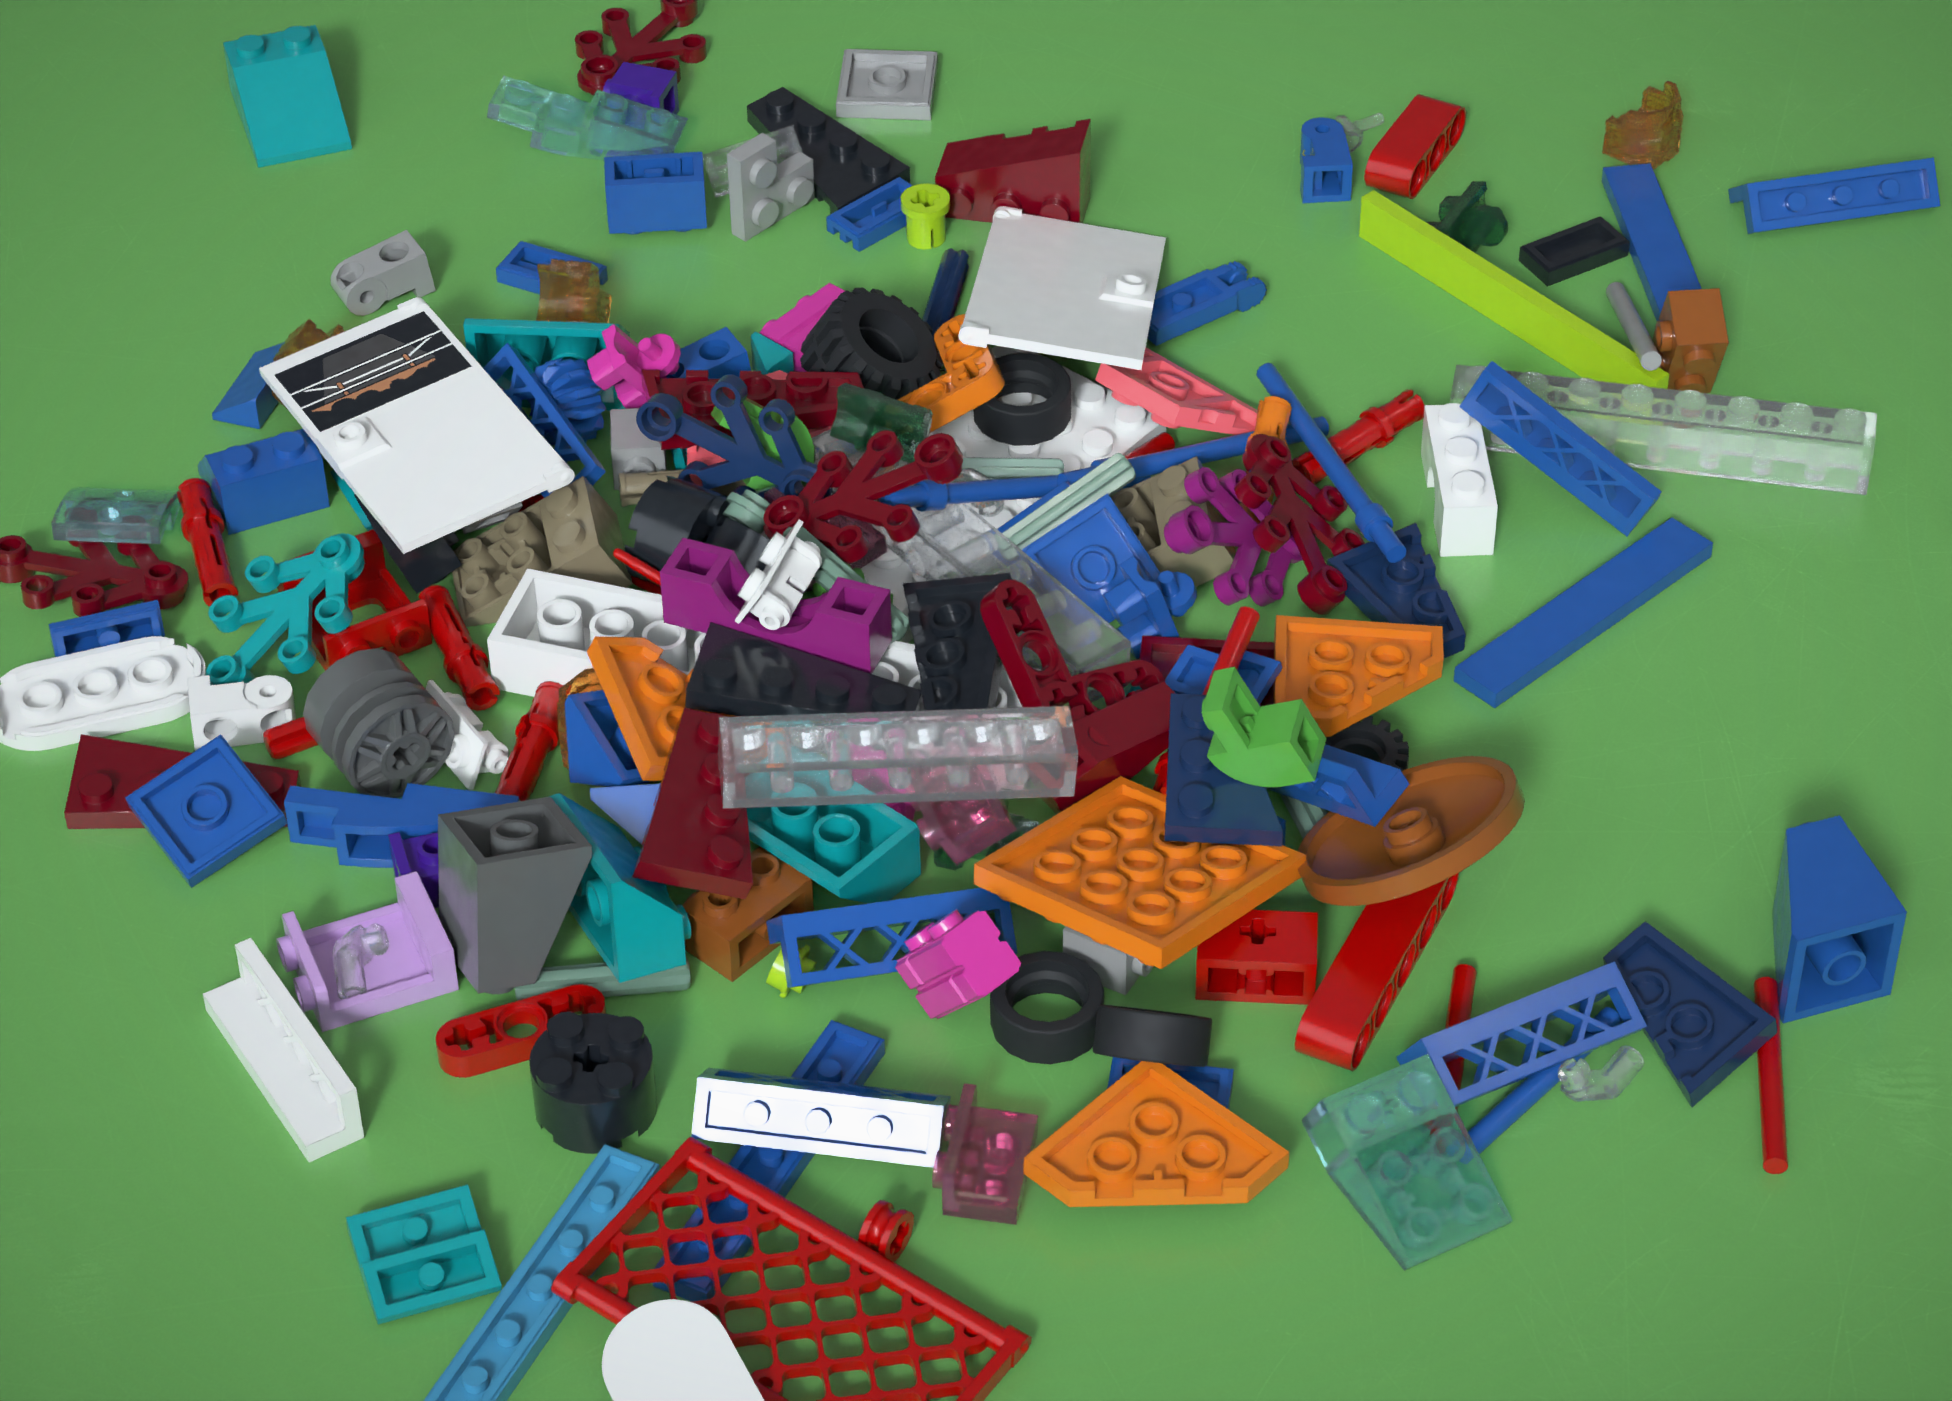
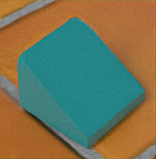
M758 332L751 334L753 371H761L763 375L778 370L786 373L794 371L792 351Z

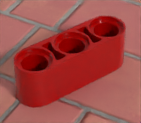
M1417 94L1372 150L1365 169L1364 180L1366 186L1414 199L1458 143L1466 120L1465 107Z

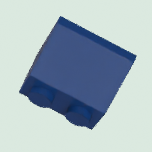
M304 429L283 432L274 437L241 446H232L226 450L205 455L197 465L201 479L207 481L211 487L214 506L223 517L228 535L330 507L323 458L316 444Z

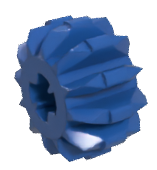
M560 358L537 366L535 375L586 443L587 440L596 438L597 431L604 428V419L601 413L606 410V406L601 400L603 389L598 388V385L594 383L583 359L562 360ZM535 398L527 399L531 405L529 416L533 415ZM558 429L545 430L544 438L551 446L556 443Z

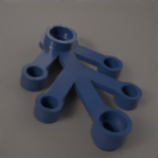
M725 375L720 378L710 392L713 404L722 411L733 437L685 414L681 402L670 394L658 393L652 395L637 412V425L647 438L661 442L677 434L727 460L710 466L703 462L694 461L688 464L679 474L678 479L692 484L695 483L691 480L690 474L697 475L702 481L703 486L701 487L706 489L759 476L775 485L759 491L742 485L733 492L742 496L744 491L748 489L771 504L782 496H798L804 488L801 480L808 483L817 471L816 464L806 461L791 429L795 421V411L791 404L782 399L771 400L760 411L758 416L760 427L765 433L772 436L782 462L766 454L743 404L748 394L747 386L741 378L735 375ZM722 387L731 389L736 399L728 398L723 393ZM659 408L663 409L669 415L670 419L662 416L659 411ZM773 411L780 414L784 424L775 422L770 412ZM829 487L822 499L831 496L833 488Z

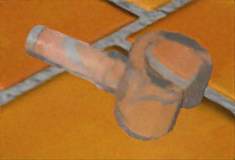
M1376 113L1353 122L1345 115L1336 117L1335 120L1341 123L1344 128L1350 152L1355 151L1361 145L1363 131L1384 123L1383 114Z

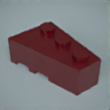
M1091 119L1076 121L1075 127L1049 131L1048 126L1033 128L1032 133L1028 135L1006 138L1005 134L1002 133L947 143L935 176V185L943 187L950 195V209L945 214V218L992 223L996 208L1006 206L1022 209L1023 214L1083 223L1090 200Z

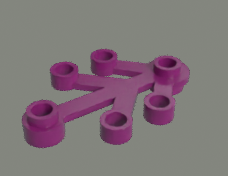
M1202 467L1188 474L1184 479V487L1190 499L1197 504L1209 501L1229 523L1211 522L1204 510L1198 506L1191 505L1173 514L1165 525L1164 537L1168 546L1176 553L1193 554L1209 545L1238 546L1230 569L1214 578L1213 587L1218 599L1223 604L1231 606L1250 595L1252 600L1261 607L1281 599L1283 596L1282 583L1290 563L1295 564L1303 560L1289 526L1287 525L1290 539L1277 552L1270 553L1264 571L1251 577L1262 549L1253 536V529L1258 524L1239 505L1242 502L1237 498L1234 491L1235 485L1247 473L1241 469H1236L1218 480L1216 474L1210 468ZM1266 500L1259 508L1249 509L1262 521L1267 516L1272 505Z

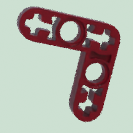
M1004 580L990 590L981 600L980 612L1028 721L1044 737L1050 738L1063 726L1100 710L1090 701L1087 693L1088 687H1092L1102 694L1107 707L1162 681L1165 682L1159 669L1145 660H1133L1071 676L1034 594L1022 582ZM1021 631H1024V632H1025V633H1023L1022 635H1020L1019 637L1016 635V634L1020 633ZM1023 647L1032 649L1038 655L1042 664L1041 671L1033 669L1027 664L1022 653ZM1131 684L1133 687L1140 686L1142 690L1132 691L1125 696L1123 688ZM1069 702L1070 710L1065 714H1062L1060 711L1053 712L1051 709L1063 706Z

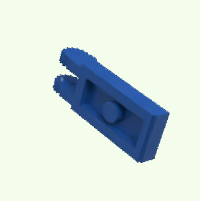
M1234 261L1213 270L1206 269L1156 291L1147 338L1157 346L1237 309L1245 312L1252 306L1255 307V305L1260 304V301L1266 295V285L1258 277L1255 278L1253 276L1247 280L1248 270L1240 262Z

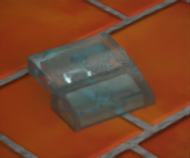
M72 488L63 497L51 522L53 538L59 541L160 544L164 531L173 530L181 506L177 498L178 490Z

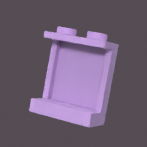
M417 871L394 878L398 903L302 931L294 911L282 914L285 936L276 938L282 965L286 972L296 970L298 977L293 978V983L300 1007L303 1012L313 1010L322 1032L459 990L453 947Z

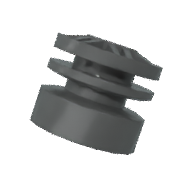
M376 648L356 651L343 657L318 677L307 694L303 711L306 730L360 794L400 798L404 794L407 783L424 785L439 771L450 754L454 739L452 719L395 653Z

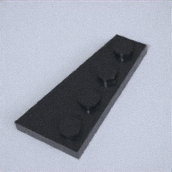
M784 87L772 91L747 105L748 123L758 134L764 133L776 140L777 153L782 152L788 159L797 152H801L813 159L814 195L819 202L825 200L830 206V214L898 177L910 183L909 166Z
M1010 573L903 583L909 610V623L915 644V658L920 673V687L927 727L934 748L990 742L1003 663L982 619L980 605L983 597L1004 580H1012Z
M710 622L686 688L685 708L910 743L921 708L922 692L919 689Z

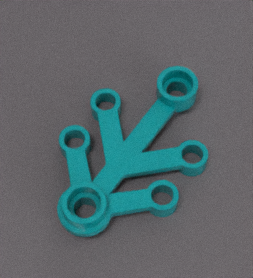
M346 533L336 534L324 539L317 546L313 554L277 564L272 557L264 555L253 559L247 565L245 577L259 593H268L276 589L280 583L304 579L293 589L240 603L236 597L224 595L211 604L208 615L216 627L224 633L236 631L244 624L267 618L232 657L228 655L220 656L208 665L206 675L210 676L211 685L237 682L249 683L255 679L250 669L287 628L288 639L278 649L279 660L292 674H301L313 666L316 661V652L312 648V603L315 597L325 588L326 598L318 603L314 615L326 632L331 634L339 633L345 630L353 619V613L348 607V584L361 574L365 564L364 549L355 536Z

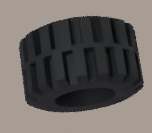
M864 287L854 288L852 292L846 290L841 293L806 336L800 350L803 353L800 358L801 367L807 372H858L870 404L871 415L938 378L941 374L940 368L943 366V361L938 353L934 337L931 334L933 329L928 322L921 320L918 316L919 313L913 307H907L902 303L901 299L894 295L891 297L886 296L883 291L874 288L868 292Z

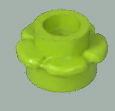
M807 944L802 948L798 946L802 973L814 972L817 962L808 958L811 948ZM781 949L768 974L766 984L780 990L779 997L781 998L787 997L790 990L801 994L806 986L787 987Z

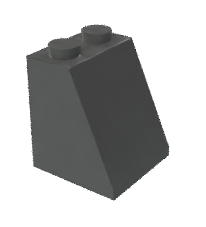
M551 797L438 814L439 919L453 947L455 963L478 994H504L512 991L514 987L536 983L592 857V845Z

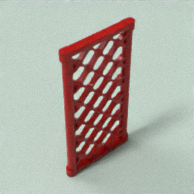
M694 1137L686 1139L667 1163L589 1245L556 1276L551 1286L552 1293L570 1304L580 1302L617 1325L626 1315L637 1309L636 1306L628 1302L629 1290L632 1286L662 1282L668 1286L670 1299L678 1300L674 1287L676 1281L702 1276L709 1277L713 1281L714 1297L691 1302L704 1307L718 1316L735 1348L764 1344L771 1350L773 1364L768 1368L756 1370L751 1374L764 1401H789L783 1397V1383L788 1379L817 1376L823 1382L825 1396L816 1401H929L934 1398L959 1396L956 1401H984L1007 1372L1014 1368L1025 1355L1032 1341L1030 1335L1010 1324L1006 1328L715 1157L712 1155L711 1147ZM689 1170L698 1175V1186L696 1189L668 1194ZM729 1195L748 1205V1216L743 1221L715 1224L709 1219L707 1206L712 1202L724 1200ZM696 1205L701 1209L703 1223L697 1227L669 1229L665 1226L663 1211L667 1208ZM651 1211L656 1213L659 1225L656 1231L629 1235ZM780 1224L799 1235L798 1248L794 1251L765 1254L759 1248L758 1235L762 1232L774 1230ZM735 1235H747L751 1238L754 1252L751 1256L721 1260L716 1257L713 1245L715 1239ZM696 1240L706 1243L709 1254L707 1261L680 1266L671 1262L668 1249L670 1245ZM648 1246L661 1248L664 1258V1265L662 1267L641 1271H630L626 1268L624 1253L628 1249ZM612 1252L618 1256L620 1268L618 1272L603 1276L596 1282L588 1278ZM830 1255L850 1265V1277L848 1280L823 1285L812 1282L808 1267L811 1263L825 1260ZM797 1265L802 1269L805 1284L799 1288L774 1291L766 1286L764 1271L768 1268ZM741 1271H753L757 1274L760 1287L758 1292L738 1296H726L721 1292L719 1281L721 1275ZM882 1285L902 1296L901 1310L896 1313L869 1316L862 1310L860 1296L864 1293L875 1291ZM836 1296H849L853 1299L856 1311L855 1317L829 1322L818 1318L815 1305L817 1300ZM801 1301L809 1306L811 1321L808 1324L781 1328L775 1326L772 1322L770 1308L776 1304ZM758 1307L763 1310L766 1321L764 1329L744 1333H732L728 1330L725 1314L728 1311ZM934 1316L954 1327V1340L950 1344L930 1347L917 1345L912 1329L914 1325L927 1322ZM888 1327H901L905 1330L908 1342L906 1349L876 1353L870 1349L867 1336L870 1330ZM850 1332L860 1336L863 1348L861 1355L839 1359H830L825 1355L822 1339L825 1336ZM804 1338L815 1342L818 1354L817 1360L793 1365H785L780 1362L777 1345L780 1342ZM987 1347L995 1351L996 1354L975 1378L969 1376L965 1362L967 1356L978 1354ZM943 1358H952L958 1362L961 1375L959 1381L929 1385L923 1381L920 1369L922 1362ZM907 1364L912 1367L916 1382L915 1386L890 1391H883L877 1386L874 1371L878 1367ZM852 1370H862L867 1373L871 1389L868 1393L838 1397L832 1393L829 1381L831 1374Z

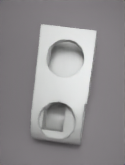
M209 675L187 678L195 751L220 734L231 747L264 743L263 733L266 730L296 719L293 689L290 682L285 678L276 675H265L257 677L249 683L237 682L211 685Z

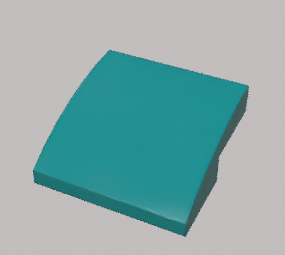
M468 1184L346 1217L349 1237L378 1325L502 1290V1284L485 1229L482 1230Z

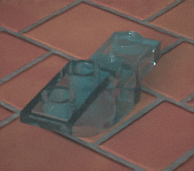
M503 76L492 96L487 113V118L531 131L530 147L559 155L603 161L604 157L674 153L688 121V118L673 114L668 110L644 105L618 94L597 90L591 103H588L568 94H560L532 85L527 81L516 80Z

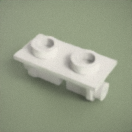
M800 519L786 537L776 532L758 560L766 565L765 569L761 571L756 567L738 593V596L746 601L735 619V622L738 624L748 612L757 616L760 623L769 630H777L779 627L786 626L789 623L794 610L803 596L802 593L807 589L816 571H818L822 564L820 548L815 543L810 541L804 542L796 536L804 523Z
M428 680L426 690L452 719L454 739L450 754L445 763L468 790H473L478 773L491 772L499 774L503 772L508 761V748L498 741L489 730L481 731L483 723L467 706L465 699L461 695L450 692L444 693L433 680Z

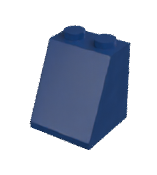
M1840 815L1815 822L1803 823L1786 829L1772 911L1775 975L1778 983L1779 1016L1781 1022L1784 1024L1891 995L1907 911Z

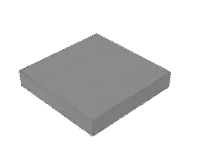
M844 49L836 99V117L931 120L938 68V52Z

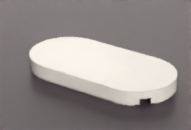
M151 636L16 667L0 678V742L19 750H49L79 743L81 734L106 737L180 718L190 712L187 678L206 676L204 659L196 648L187 643L186 649L183 646L175 645L173 638Z
M668 1299L654 1301L638 1307L616 1325L605 1344L602 1356V1374L612 1401H764L721 1322L710 1311L698 1304L684 1300Z

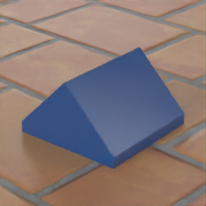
M603 690L568 695L565 701L570 783L615 787L657 782L642 781Z

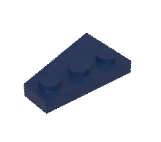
M1416 523L1395 531V534L1407 550L1405 557L1399 562H1389L1375 542H1368L1327 559V565L1335 567L1345 577L1347 581L1345 595L1372 622L1443 626L1444 658L1464 650L1466 633L1447 591L1442 590L1435 576L1436 566L1431 555L1425 554L1421 545L1422 535Z
M1171 693L1164 841L1282 846L1283 829L1266 788L1246 784L1231 778L1215 767L1207 757L1214 734L1213 731L1207 728L1201 713L1202 702L1207 695Z
M1646 921L1603 957L1604 965L1615 961L1647 1025L1642 1030L1691 1107H1694L1777 1034L1776 1019Z

